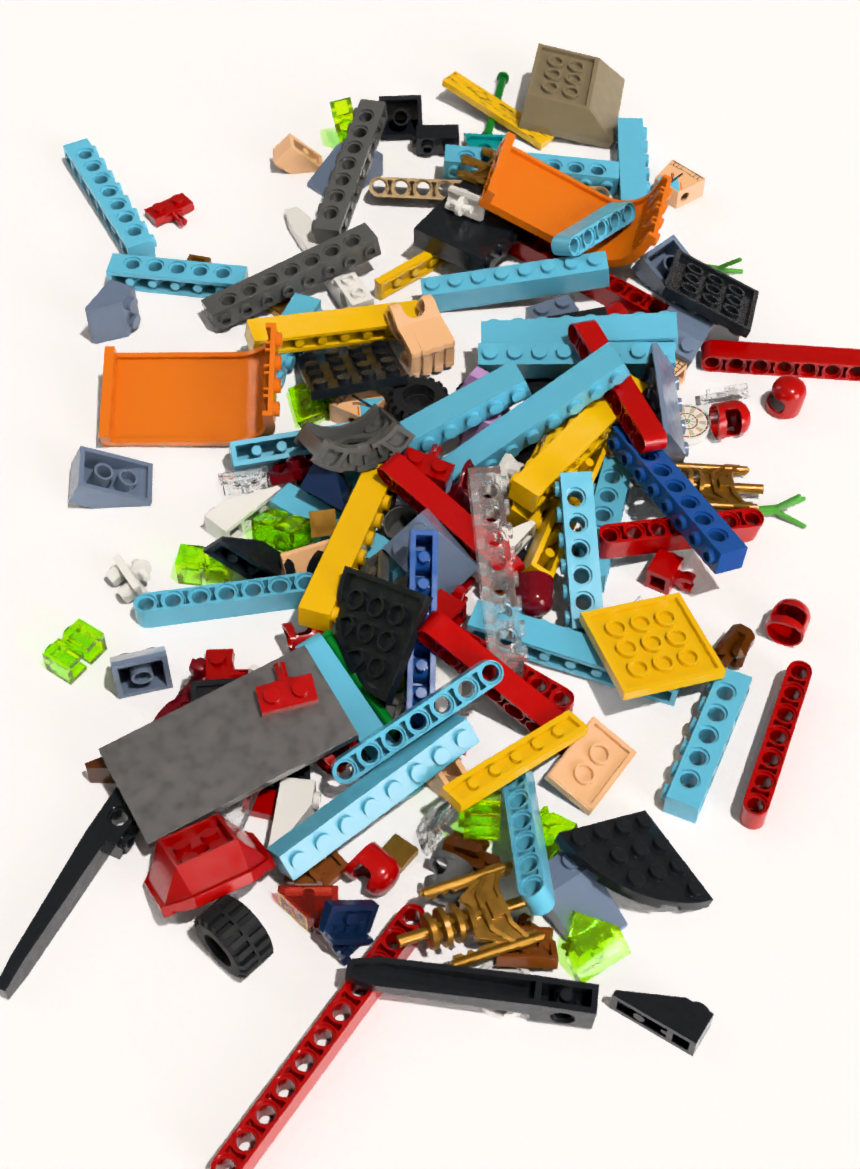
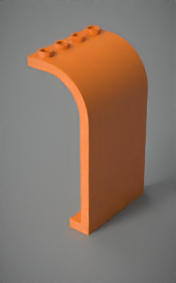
M509 131L506 133L496 151L478 202L479 206L551 243L555 235L610 202H631L636 209L634 220L582 254L606 251L608 267H620L635 262L645 254L651 245L655 246L661 235L658 231L664 223L662 216L668 207L666 200L672 192V188H670L672 178L664 174L651 192L635 200L613 199L514 147L513 143L516 135Z
M266 323L268 341H265L264 345L243 352L117 353L115 346H105L98 435L103 447L229 446V442L273 435L276 427V417H280V402L276 400L277 393H281V379L277 378V372L282 369V357L278 355V347L283 345L282 332H278L276 323Z

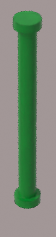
M499 72L497 75V86L494 96L500 100L502 99L505 84L509 81V75L506 72ZM488 116L485 130L481 134H493L494 119Z
M332 630L324 631L321 635L383 725L393 720L381 701L363 688V684L359 681L356 673L350 672L343 658L340 646L334 639L335 634ZM392 729L388 731L393 740L400 738L398 730Z

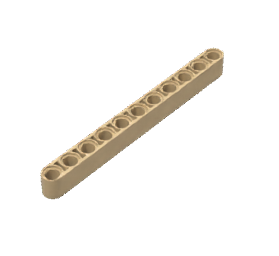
M375 177L369 183V191L376 197L443 200L446 196L440 194V186L443 183H447L450 186L457 187L463 180ZM378 180L383 181L385 184V190L382 193H377L374 190V184ZM400 181L405 182L407 185V191L404 194L397 193L395 188L396 184ZM421 182L429 185V192L426 195L419 194L417 190ZM589 186L596 191H604L605 195L610 197L609 191L605 187Z

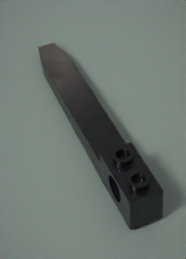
M118 787L114 789L85 831L11 954L0 975V996L9 1000L28 977L107 858L112 856L120 860L125 851H129L132 848L135 836L140 829Z
M388 957L350 958L347 961L345 973L346 982L374 992L529 1014L530 1020L592 1029L597 1015L599 984Z

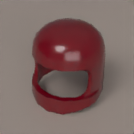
M526 571L514 576L513 585L516 589L514 603L518 612L534 618L546 615L553 605L554 579L552 576L541 571Z

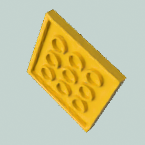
M679 592L580 613L579 621L622 700L725 677L726 669Z

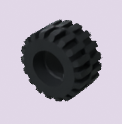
M410 376L408 384L394 386L393 389H390L388 412L400 422L448 396V390L446 387H443L440 381L435 382L434 378Z
M230 895L220 897L195 918L196 932L207 951L227 972L240 979H245L274 953L270 936L259 919L241 901Z

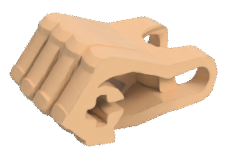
M431 294L421 295L418 299L417 307L419 314L417 318H411L406 315L402 306L398 303L387 305L385 310L386 319L393 336L406 349L401 352L399 361L409 376L418 377L420 373L426 376L431 374L432 370L433 372H440L443 370V367L447 368L454 365L455 340L441 317Z

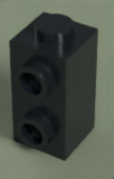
M459 124L416 125V134H412V147H416L417 156L445 155L446 144L459 145Z

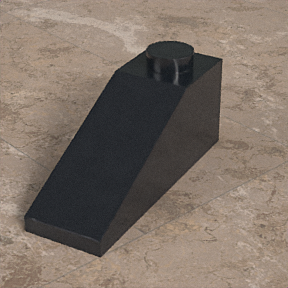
M222 536L204 547V553L247 580L281 575V552L264 541Z
M615 990L610 1009L692 1057L710 1029L714 1013L706 1005L698 1001L693 1002L686 997Z

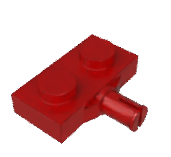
M183 193L175 194L169 199L144 209L145 216L156 227L171 221H175L179 226L183 227V225L187 224V219L183 215L195 210L194 203Z
M437 444L432 446L429 454L407 447L403 454L436 485L444 489L455 469L454 464L438 458L442 452V447L440 445L437 447Z
M233 649L206 650V680L242 677L248 674V669H235V653Z
M278 662L275 663L273 667L277 680L255 687L262 717L319 703L312 673L288 677L285 662H280L282 672H280Z

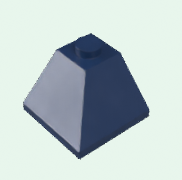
M314 463L300 485V488L340 512H343L351 496L342 476L337 472L321 468Z

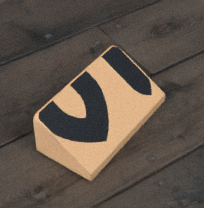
M330 539L281 553L283 574L301 572L314 574Z

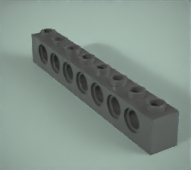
M360 99L358 107L354 108L353 121L348 124L346 139L342 140L341 153L337 155L336 167L330 173V183L324 189L323 202L319 203L317 218L312 221L311 232L314 233L315 241L318 244L348 231L388 119L386 102Z
M364 222L202 299L201 303L206 317L218 333L293 297L294 293L304 292L381 255L378 237Z

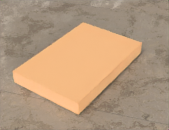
M594 716L586 724L588 726L587 735L569 745L544 777L546 781L587 815L593 812L637 753Z

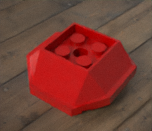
M217 813L158 839L152 866L144 883L149 895L165 918L174 915L176 912L196 909L249 885L262 877L266 871L272 870L275 864L270 853L253 833L241 830Z

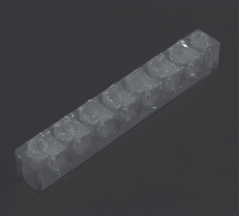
M500 466L468 468L467 486L486 649L514 672H522L524 662H528L527 645H522L521 636H525L524 620H519L518 612L522 611L521 595H516L515 587H519L518 571H513L512 563L516 562L515 547L510 546L509 539L513 538L512 523H507L506 515H510L509 499H504L503 492L507 491L506 476H501ZM484 495H492L494 497L486 498ZM487 518H494V519H496L497 521H495V522H490V521H488V520H486V519H487ZM495 541L498 542L500 545L493 546L489 544V542ZM498 565L501 566L503 569L495 570L492 568V566ZM503 590L506 594L499 595L494 591ZM505 614L509 616V619L502 620L497 616ZM502 639H508L513 643L510 645H504L500 641Z

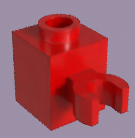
M659 548L646 570L644 586L668 595L674 585H677L682 591L690 593L694 586L693 581L696 575L690 571H682L683 557Z
M458 585L451 595L440 588L437 591V611L445 614L453 622L461 626L466 620V602L468 597L465 595L469 589Z

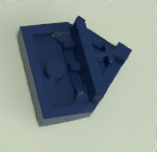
M373 899L325 900L319 931L343 966L347 965L350 955L354 954L363 944H371L374 941L368 935L379 905Z

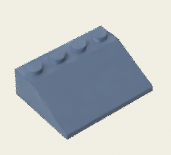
M652 343L641 377V381L649 385L645 399L666 432L667 446L663 451L673 462H684L685 457L689 455L688 442H684L683 437L686 425L685 420H681L680 416L683 406L682 399L678 398L677 395L679 377L675 376L673 365L659 345Z

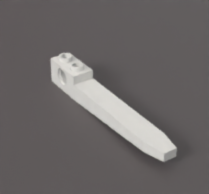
M297 206L285 209V218L289 230L302 251L318 245L315 241L314 233L311 232L312 219ZM348 270L324 281L325 286L341 309L374 305L373 296L355 272L350 273Z

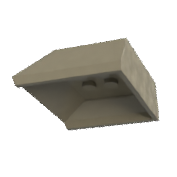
M538 43L519 128L608 149L614 143L625 79L598 57Z

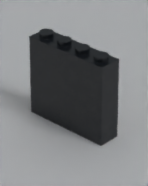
M465 180L457 186L480 196L484 188ZM447 195L414 228V246L467 271L495 267L496 263L502 257H505L509 249L514 244H518L521 237L528 231L489 210H485L484 219L481 222L464 215L457 216L454 211L445 208Z

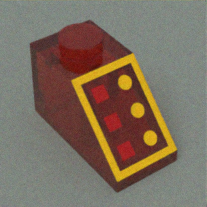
M338 885L278 886L279 905L307 932L322 935L319 931V924L325 900H339Z

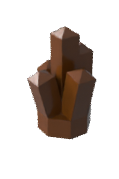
M741 623L733 624L716 645L714 651L725 668L729 664L733 668H740L743 666L747 653L753 646L756 637L747 626Z
M453 830L448 833L443 842L442 850L454 853L471 864L474 872L501 862L500 856L486 851L490 845L486 836L464 834Z

